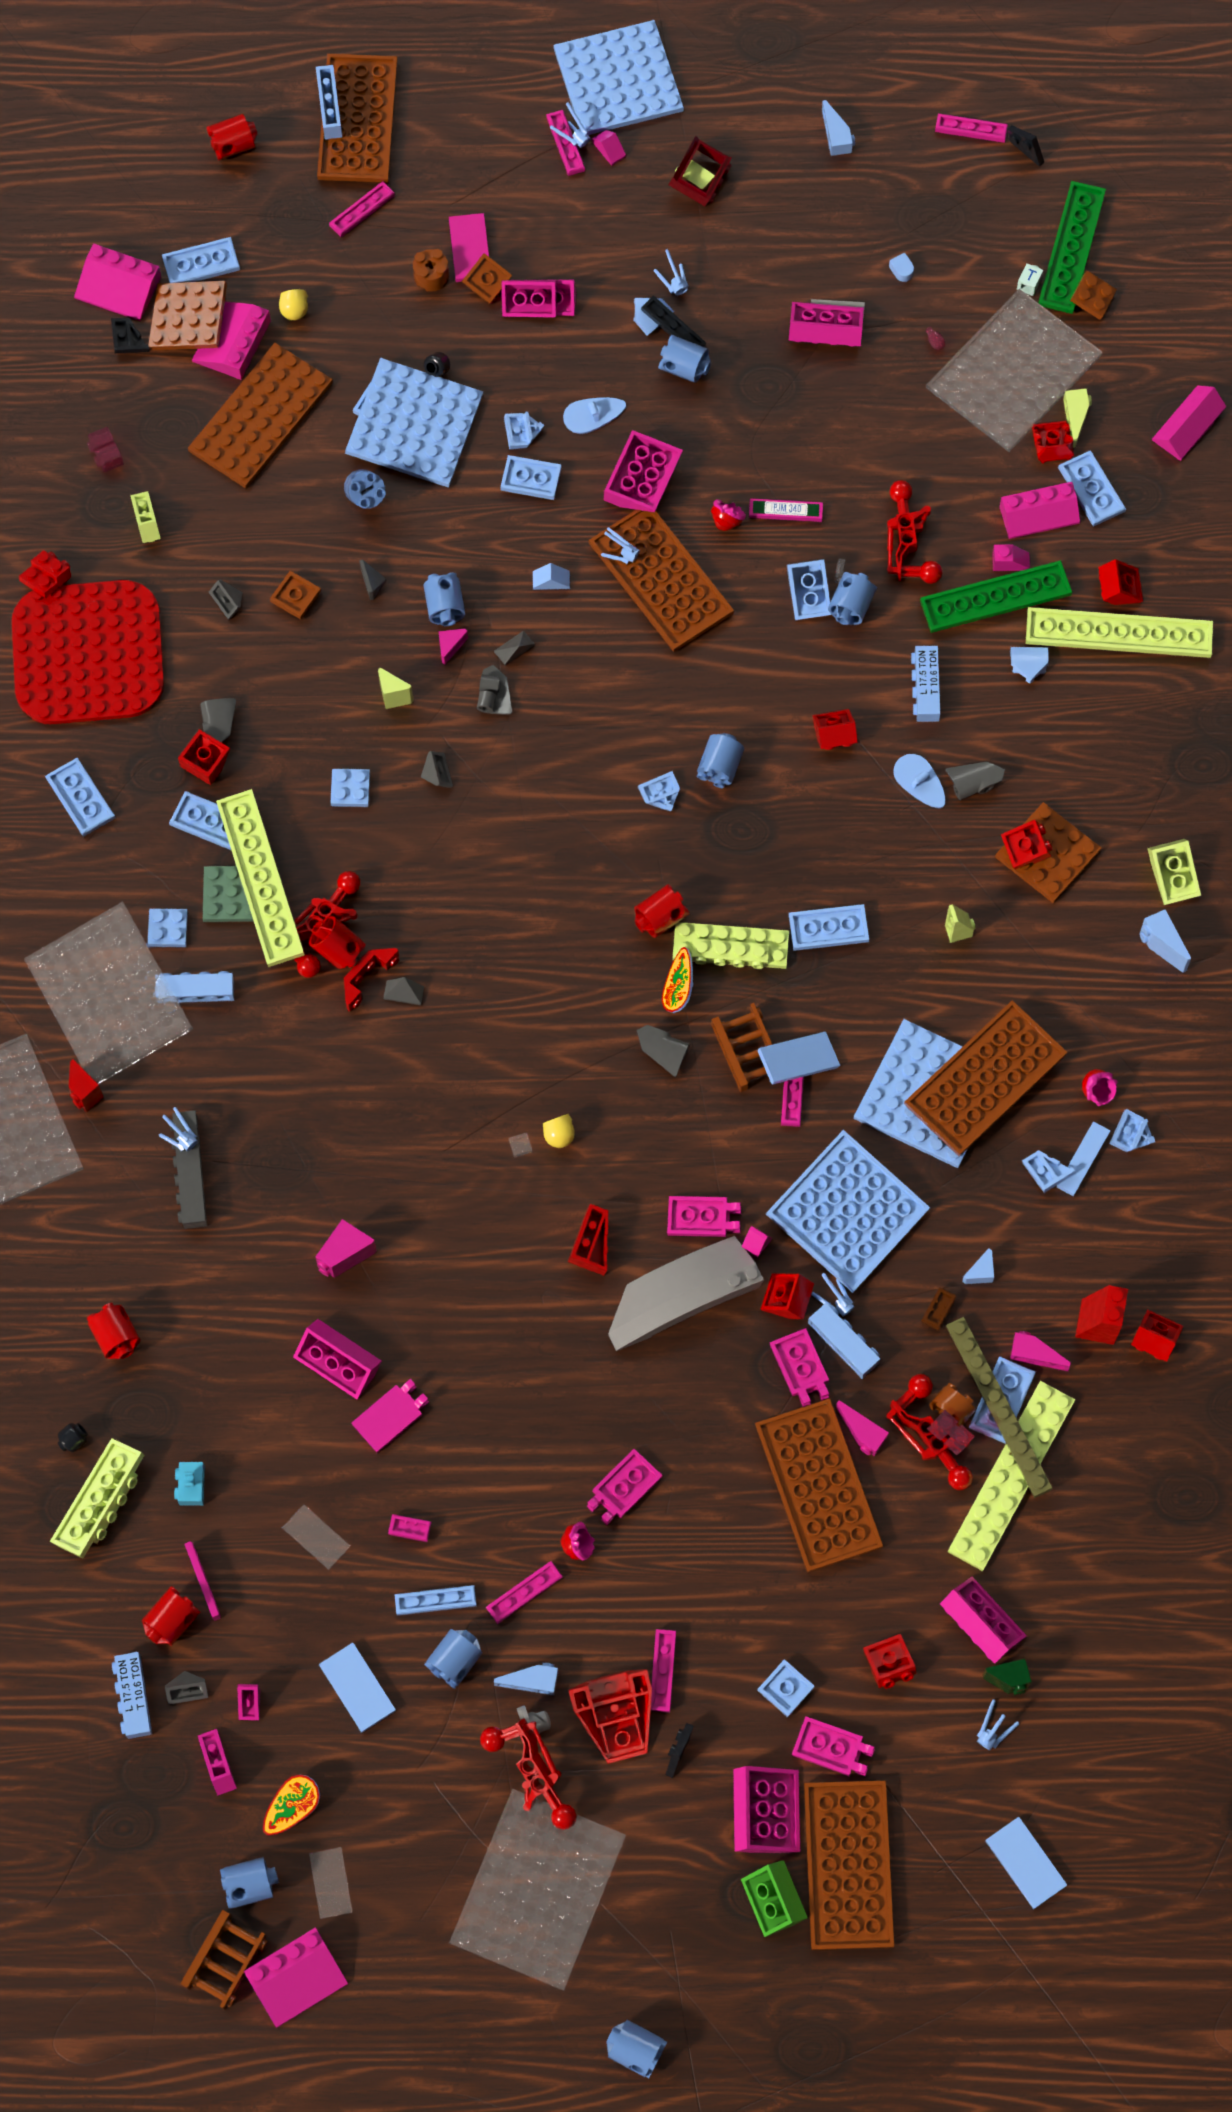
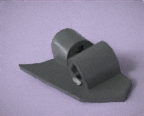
M494 665L483 669L477 710L490 714H512L507 677Z
M213 699L200 704L203 731L221 743L231 734L236 699Z
M981 762L946 768L945 771L954 783L953 788L957 798L962 800L976 793L984 794L992 790L994 784L1002 781L1005 769L989 762Z
M645 1025L638 1029L637 1034L642 1051L676 1077L690 1044L673 1038L666 1031L650 1025Z

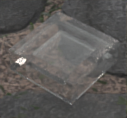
M839 559L837 562L835 583L839 584L843 576L845 559Z
M527 1132L508 1138L514 1158L533 1152Z

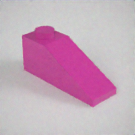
M1026 1331L1015 1332L1010 1360L1064 1371L1069 1370L1071 1362L1037 1337L1032 1336L1031 1333Z
M839 1400L836 1409L856 1443L861 1447L860 1450L867 1455L872 1454L875 1456L888 1438L889 1432Z
M217 1729L198 1735L217 1796L237 1789Z

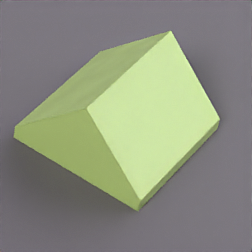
M379 668L378 674L385 708L389 709L412 704V686L384 669Z

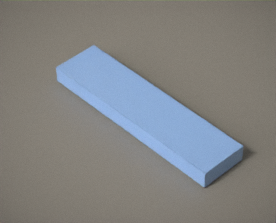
M1093 1121L1068 1165V1168L1072 1167L1075 1170V1174L1057 1185L1058 1189L1071 1196L1075 1195L1108 1137L1110 1130Z
M474 1585L395 1594L397 1616L477 1606Z

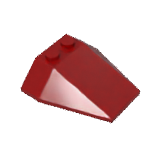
M647 1669L611 1674L586 1681L568 1690L574 1712L608 1764L647 1753L652 1687Z

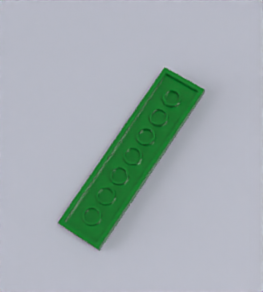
M1071 181L1038 306L1073 314L1075 304L1070 299L1084 274L1106 191L1105 188Z
M1060 560L921 597L920 603L930 632L933 633L1072 596V590Z

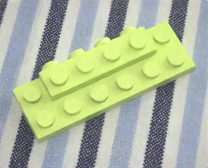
M678 922L675 924L673 960L680 949L686 947L690 951L692 962L700 965L714 963L717 966L730 964L734 967L752 966L755 969H762L763 967L786 969L789 931Z
M111 1438L50 1542L84 1558L92 1543L97 1544L99 1540H103L107 1534L106 1528L109 1523H113L116 1520L118 1508L126 1503L128 1491L137 1484L138 1475L135 1471L145 1455Z

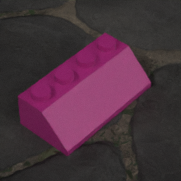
M792 302L789 341L838 344L851 347L861 346L864 308Z
M1072 482L1001 497L1000 511L1009 539L1080 524L1078 501Z
M319 1319L306 1328L293 1358L355 1399H359L376 1375L382 1362Z
M970 1577L953 1589L940 1603L945 1612L958 1623V1626L971 1637L972 1641L982 1649L987 1658L992 1660L994 1664L1005 1657L1027 1637L973 1577Z

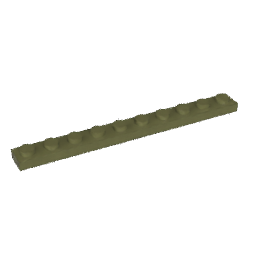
M962 1317L947 1324L946 1328L1033 1497L1036 1498L1051 1491L1052 1486L965 1318Z

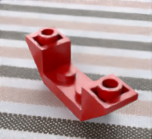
M397 948L368 950L344 977L345 1001L348 1011L357 1008L362 1002L361 991L354 985H358L362 981L363 975L373 969L376 964L375 962L379 963L386 970L391 966L394 967L400 957Z

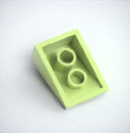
M1181 839L1147 848L1164 905L1201 896L1188 840Z

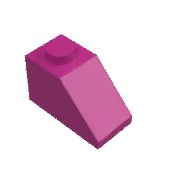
M1013 544L994 545L992 553L993 571H1022L1030 569L1029 552Z

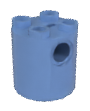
M671 335L668 340V346L664 345L662 348L661 356H663V359H661L658 368L696 383L702 374L707 375L711 366L709 349Z
M366 469L353 471L347 476L344 483L346 497L361 508L366 509L377 506L386 495L383 480L377 474Z
M849 572L843 573L828 606V611L835 617L837 622L843 625H859L862 623L877 590V587L868 580L869 577L863 573H858V575Z
M456 573L440 576L438 574L429 575L428 580L423 584L429 620L434 624L442 626L454 625L465 616L459 578Z
M728 733L710 735L697 769V778L703 781L714 782L713 785L718 788L730 785L744 751L743 745L736 740V737Z
M450 1629L424 1665L439 1679L443 1678L449 1686L455 1689L482 1655L478 1639L467 1630L455 1631Z
M264 1857L220 1869L223 1890H226L228 1908H236L274 1897L272 1885L279 1883L275 1867H267Z
M629 2020L613 2027L606 2041L608 2058L647 2078H650L667 2044L663 2038Z

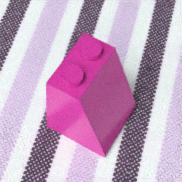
M342 1219L316 1255L317 1266L320 1268L319 1271L327 1277L329 1275L334 1278L375 1254L377 1251L375 1240Z

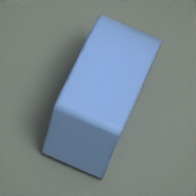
M906 253L890 260L889 268L899 281L907 282L912 279L914 266Z

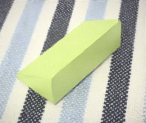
M691 160L683 177L700 189L707 191L715 175Z

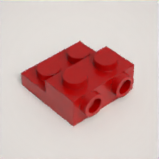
M44 550L31 560L32 566L19 575L20 582L44 598H47L71 578L69 563L65 560H58L53 552L47 553Z
M1035 819L1001 834L1015 870L1033 862L1035 864L1051 857L1050 851L1053 848L1050 841L1045 840L1044 834H1046V829L1042 823L1039 824Z
M901 1634L863 1648L879 1688H891L895 1685V1682L900 1680L904 1682L910 1681L917 1674L915 1664Z

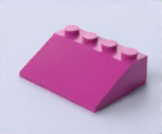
M93 243L86 257L74 298L141 321L161 279L160 268L152 263Z
M225 302L219 347L197 349L192 362L242 380L271 322L269 310L253 304Z
M632 430L604 490V501L623 508L655 512L683 450Z
M753 1766L733 1769L735 1852L799 1853V1770Z
M316 1927L244 1971L276 2028L348 1985Z

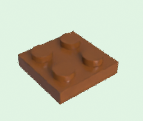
M483 253L464 277L462 283L487 303L491 304L502 290V280H510L512 275Z
M1086 271L1070 301L1100 320L1117 289L1089 271Z
M289 571L271 596L270 602L301 620L320 594L321 588Z

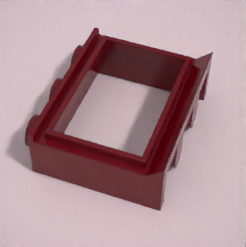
M696 135L668 185L701 205L706 206L708 201L712 202L717 193L714 190L716 187L720 188L724 181V178H722L723 174H727L732 165L729 163L732 157H728L699 140ZM696 150L721 164L707 192L682 179Z

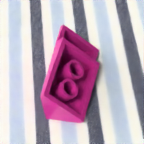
M574 279L502 280V316L504 317L575 316L576 287Z
M1197 385L1156 433L1152 441L1181 461L1211 428L1216 418L1226 408L1215 387Z

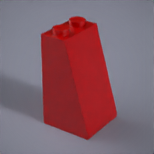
M1108 1285L1083 1298L1075 1337L1114 1345L1122 1328L1128 1289Z

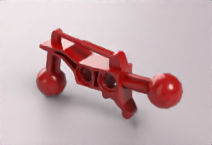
M905 480L895 481L890 487L889 494L892 500L897 502L898 514L887 522V573L897 574L898 581H901V576L921 577L925 583L934 584L941 579L943 574L942 567L937 562L932 560L926 561L922 566L902 565L909 553L917 551L916 532L923 531V524L931 514V507L924 506L920 511L909 513L908 500L912 496V487ZM903 523H908V524H910L909 526H906V527H905V526H902ZM893 530H898L899 547L895 555L896 567H892ZM907 539L912 540L911 543H905L904 541Z
M345 871L340 874L337 880L338 888L329 900L313 898L311 904L294 920L295 925H298L315 908L305 923L296 927L300 941L309 939L312 934L311 928L317 922L323 921L327 917L334 916L340 922L357 919L356 910L338 907L346 895L354 894L359 890L361 880L355 872ZM331 910L329 914H323L324 911ZM305 954L294 959L297 962V971L301 976L312 978L319 973L321 965L316 956Z
M916 1374L909 1380V1390L896 1402L894 1400L891 1401V1410L887 1413L886 1418L891 1420L904 1434L903 1436L922 1455L923 1460L940 1458L949 1471L948 1482L951 1487L956 1490H965L972 1484L973 1475L967 1467L957 1464L949 1450L956 1447H968L970 1439L955 1435L949 1429L941 1432L931 1416L921 1419L908 1415L904 1411L916 1398H926L933 1390V1383L928 1376ZM895 1415L904 1426L917 1433L926 1446V1450L893 1418ZM924 1425H928L931 1427L932 1431L929 1433H925L922 1431L921 1427ZM939 1441L942 1443L943 1448L936 1449L932 1443Z
M522 1718L515 1725L504 1729L496 1726L484 1729L480 1736V1743L489 1752H498L503 1748L505 1741L521 1737L524 1745L523 1755L516 1765L526 1779L522 1784V1787L525 1789L523 1809L525 1811L532 1809L536 1798L543 1794L553 1810L551 1814L553 1825L562 1830L573 1827L577 1818L576 1811L571 1805L563 1804L552 1787L561 1777V1772L556 1769L547 1747L536 1728L537 1723L535 1721L527 1723L525 1718ZM537 1740H538V1742H539V1744H540V1747H541L540 1749H541L542 1754H543V1756H544V1758H545V1760H546V1762H547V1765L545 1764V1762H544L543 1759L541 1758L540 1754L538 1753ZM528 1760L534 1764V1768L528 1765ZM539 1778L544 1780L545 1785L540 1784Z

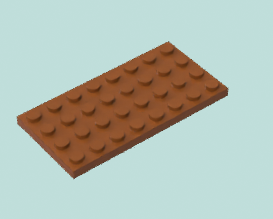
M327 54L326 66L333 65L342 137L325 139L323 122L321 123L318 180L383 181L388 183L397 56Z
M274 343L190 444L188 451L247 489L332 385L333 379L277 343Z
M635 510L609 527L640 550L633 563L629 561L628 564H625L622 561L601 556L602 553L623 557L621 555L623 547L604 534L606 531L610 533L607 529L589 539L590 546L673 652L734 614L730 604L656 511Z
M1012 1000L904 1102V1105L960 1157L1056 1066L1068 1052Z
M830 1398L755 1423L807 1573L883 1548Z
M886 1781L804 1783L811 1950L894 1948Z

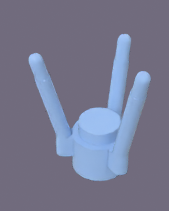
M567 102L566 105L580 129L577 130L568 121L569 126L574 131L573 138L552 125L550 129L570 141L574 146L578 145L582 148L591 138L587 135L588 131L582 125L569 102Z
M666 249L667 258L675 275V278L671 280V285L657 269H654V272L668 287L671 294L682 295L689 287L683 265L679 264L680 277L670 252Z
M608 527L607 530L610 533L606 531L604 534L623 547L621 551L623 557L602 553L601 556L622 561L625 564H628L629 561L633 563L640 550Z
M174 1107L173 1110L186 1131L182 1132L166 1115H163V1119L179 1134L177 1138L179 1143L162 1133L159 1134V1137L178 1147L181 1151L185 1149L188 1152L197 1144V1136L192 1132L178 1109Z
M823 1273L822 1277L838 1298L834 1303L836 1305L835 1308L844 1317L854 1309L853 1301L849 1298L844 1286L838 1279H836V1282L843 1296H841L826 1274ZM812 1292L811 1295L821 1303H826L829 1307L832 1305L815 1292Z
M995 1699L992 1700L981 1730L977 1734L979 1737L977 1742L988 1750H991L992 1747L996 1749L998 1744L1019 1725L1018 1721L1015 1722L997 1738L995 1732L1005 1718V1714H1002L992 1730H986L996 1702Z

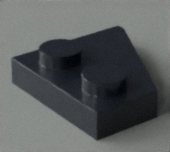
M1011 125L1007 129L1010 142L1034 163L1041 166L1044 163V158L1037 136Z
M111 318L114 354L149 352V345L143 341L140 332L134 327L130 318Z
M686 1723L683 1730L679 1729L675 1738L678 1742L676 1745L672 1744L668 1753L671 1759L665 1774L666 1776L673 1778L677 1765L694 1728L693 1725Z

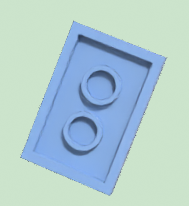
M508 455L500 487L501 491L554 500L562 466L561 464Z

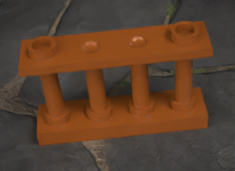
M754 1003L750 1004L751 1013L731 1021L721 1022L719 1016L711 1019L712 1029L740 1093L748 1090L750 1080L765 1075L767 1072L765 1067L749 1073L743 1072L741 1069L742 1063L760 1057L758 1049L742 1056L735 1055L733 1049H735V1046L762 1037L765 1046L772 1045L761 1020L763 1018L760 1008H756ZM752 1020L755 1021L758 1030L735 1039H728L726 1034L728 1029Z
M222 1910L180 1984L189 1990L191 1986L203 1989L222 2000L220 2007L226 2010L227 2006L231 2007L236 1999L234 1994L245 1976L244 1971L250 1967L258 1951L262 1952L268 1941L265 1940L267 1936L263 1932H261L259 1937H256L233 1924L232 1920H230L231 1915ZM223 1930H228L253 1944L254 1946L249 1955L246 1956L223 1943L222 1939L219 1938ZM219 1949L243 1963L239 1973L235 1974L212 1961L211 1957H209L211 1951ZM202 1967H207L232 1981L233 1983L228 1992L225 1993L202 1980L201 1976L198 1975Z

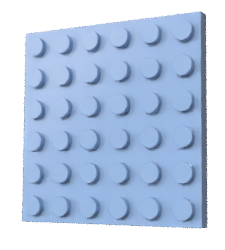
M655 20L553 45L573 110L584 128L588 131L587 135L684 111Z
M380 358L345 454L449 488L482 399L483 391Z
M903 1019L853 1119L958 1168L966 1151L959 1157L906 1107L904 1102L955 1055L962 1046Z
M842 1130L768 1210L766 1215L853 1293L930 1207L847 1132Z

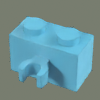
M179 1462V1468L175 1469V1480H178V1488H175L174 1491L175 1500H178L179 1505H204V1463Z

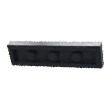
M654 295L641 307V310L670 336H677L702 347L706 345V342Z

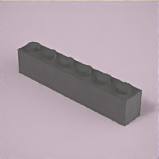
M195 1110L180 1113L192 1132L197 1136L198 1142L188 1152L185 1149L181 1151L173 1144L172 1149H176V1156H173L174 1168H177L178 1174L174 1175L175 1185L179 1186L176 1200L177 1205H181V1211L178 1212V1221L183 1224L184 1229L207 1226L198 1117ZM172 1113L173 1119L171 1121L182 1132L186 1131L176 1113ZM170 1126V1130L174 1131V1138L171 1139L179 1143L177 1140L179 1134Z

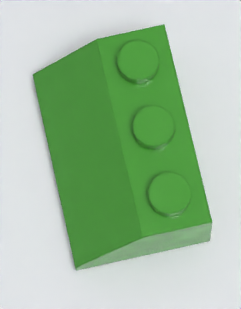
M784 1860L768 1864L741 1879L764 1937L794 1926L808 1918Z

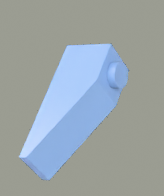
M824 100L822 102V114L831 156L852 153V146H855L854 135H851L847 124L831 105Z
M550 1663L532 1666L495 1678L494 1686L554 1695L558 1668H555V1665Z

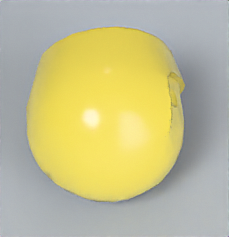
M301 289L282 292L279 300L281 314L289 320L303 318L308 310L307 292Z
M569 1114L543 1123L544 1138L549 1145L563 1148L571 1144L575 1131Z

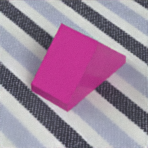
M605 130L591 139L611 166L626 157L616 133Z
M466 629L439 631L441 658L444 665L467 641L468 631Z
M751 1226L741 1247L758 1257L771 1242L772 1238Z
M238 1684L239 1720H259L261 1692L259 1685Z

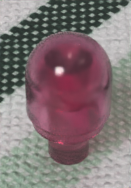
M932 327L925 330L929 336L928 342L935 350H941L945 347V339L938 331L934 332Z

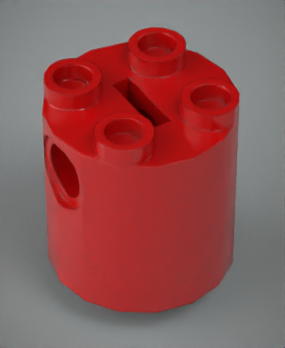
M243 114L206 127L208 135L211 137L210 143L212 148L216 150L215 153L218 161L255 148L254 140L258 135L254 122L246 121Z
M667 884L634 907L636 913L634 921L642 933L647 931L652 937L656 938L690 915V913L681 903L684 901L678 891L674 893L672 887Z
M334 916L317 922L312 928V934L309 939V945L338 969L354 966L357 961L356 957L366 945L360 937Z
M111 1302L104 1305L102 1311L89 1315L87 1317L88 1326L107 1359H125L133 1354L134 1348L140 1343L141 1339L122 1305H113Z
M172 1586L141 1620L145 1635L155 1644H168L172 1646L200 1613L193 1606L194 1603L185 1596L181 1597L180 1593Z

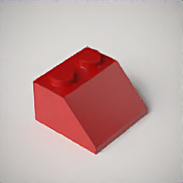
M1117 559L1098 567L1103 601L1113 605L1143 602L1139 569Z
M849 709L812 715L817 741L821 749L831 750L836 746L848 747L858 743L855 720Z
M199 729L178 757L181 768L207 784L212 785L223 769L230 748Z
M72 1059L70 1061L69 1073L70 1097L79 1110L83 1108L88 1112L104 1096L93 1078Z
M772 1273L761 1310L788 1319H804L815 1283L800 1274Z
M1147 1309L1131 1345L1139 1351H1145L1153 1355L1158 1360L1167 1362L1183 1326Z

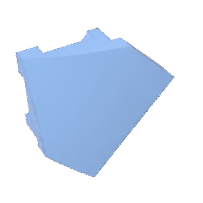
M635 298V317L633 321L648 336L658 327L641 310V307L650 298ZM657 298V299H658L660 302H662L669 310H671L672 312H674V311L671 309V307H670L663 299Z
M527 411L525 414L510 413L504 416L509 449L527 448L544 427V424L538 423L530 417Z
M1011 647L1010 656L1013 673L1021 674L1028 683H1032L1038 675L1046 673V667L1049 664L1048 647Z
M673 771L638 785V789L646 804L672 811L680 790Z
M1126 1109L1109 1144L1129 1152L1155 1142V1139L1149 1130L1148 1120H1144L1143 1117Z

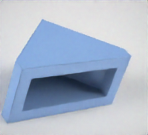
M552 563L534 570L533 590L570 589V571Z
M988 1248L964 1275L962 1280L964 1284L993 1282L994 1268L991 1249Z

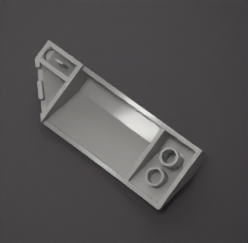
M732 1236L676 1259L626 1285L608 1333L615 1350L618 1351L651 1338L653 1335L704 1310L758 1289L764 1279L756 1263L747 1251L741 1247L742 1245L737 1238Z

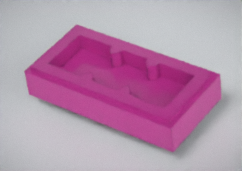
M392 1514L388 1535L428 1542L432 1522Z

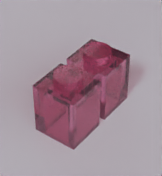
M108 426L88 434L89 442H87L89 451L91 453L94 452L96 455L93 458L97 467H101L103 472H107L124 465L122 456L116 443H114Z
M944 1410L927 1429L940 1441L948 1434L950 1437L944 1444L958 1455L975 1436L962 1424L958 1427L956 1425L958 1421Z

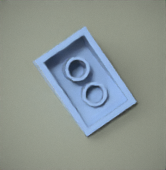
M824 559L787 564L795 620L831 615L828 611L830 598Z
M1166 910L1146 917L1140 931L1142 942L1146 943L1152 951L1182 973L1186 972L1191 957Z

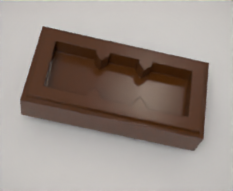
M939 1287L921 1322L939 1331L957 1296Z

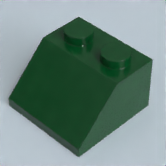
M1025 1659L987 1667L983 1673L984 1680L1008 1694H1024L1031 1684Z

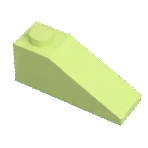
M1087 389L1069 390L1064 393L1063 401L1066 419L1070 427V436L1073 438V448L1076 447L1089 406L1092 405L1091 395L1087 394Z
M148 491L130 495L142 542H154L161 539Z
M953 904L949 905L945 922L950 943L972 937L975 930L974 920L969 918L967 912Z

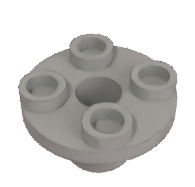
M525 1705L517 1708L520 1719L525 1718L527 1723L532 1721L537 1723L536 1728L539 1734L551 1728L550 1717L546 1711L527 1713Z

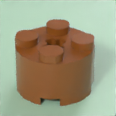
M424 250L414 256L413 274L416 285L425 288L426 291H437L442 289L443 285L449 280L448 260L441 250Z
M951 1383L944 1386L929 1405L932 1411L936 1409L939 1412V1418L952 1428H955L957 1425L959 1430L975 1412V1407L972 1405L974 1401L966 1394L961 1395L958 1389Z

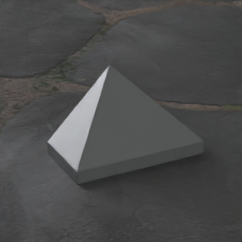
M359 560L369 599L374 600L386 578L364 560Z
M218 580L210 589L209 594L227 619L230 620L241 606L243 592L222 580Z
M523 630L494 650V653L506 666L535 646V644Z
M435 751L428 752L421 778L436 786L451 788L453 784L445 754Z
M406 977L387 980L383 999L421 1005L424 986Z
M186 1671L165 1685L168 1704L208 1698L205 1679Z

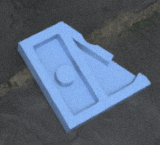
M1039 1150L1022 1160L1023 1165L1044 1193L1075 1174V1170L1072 1167L1064 1166L1060 1161L1049 1158L1047 1154Z

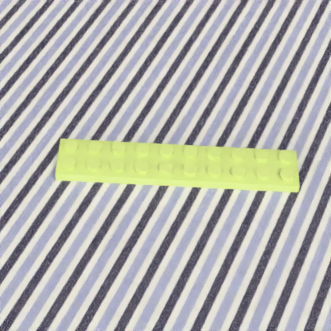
M1028 607L1026 644L1211 658L1213 621Z
M252 789L217 800L218 809L268 967L304 956L302 944Z
M1042 1381L1039 1382L1018 1421L1040 1465L1075 1401L1072 1397ZM1007 1444L1004 1446L948 1550V1553L981 1571L987 1565L1028 1489V1485Z

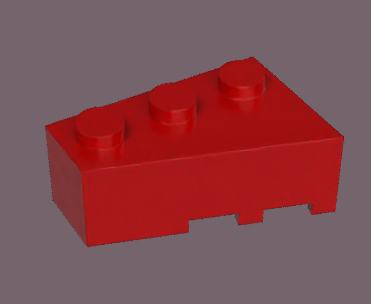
M593 1204L588 1206L568 1259L569 1263L603 1276L607 1272L608 1210Z

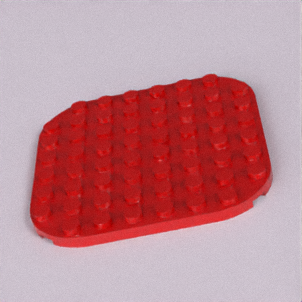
M129 580L61 585L47 598L33 590L17 603L12 614L15 695L21 710L30 716L32 720L43 724H63L130 718L149 711L150 707L160 699L164 688L160 611L155 596L144 585Z

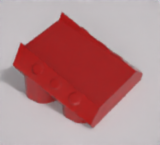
M1067 421L1032 425L1039 461L1044 464L1047 461L1064 459L1069 461L1074 455L1073 438L1070 436V427Z

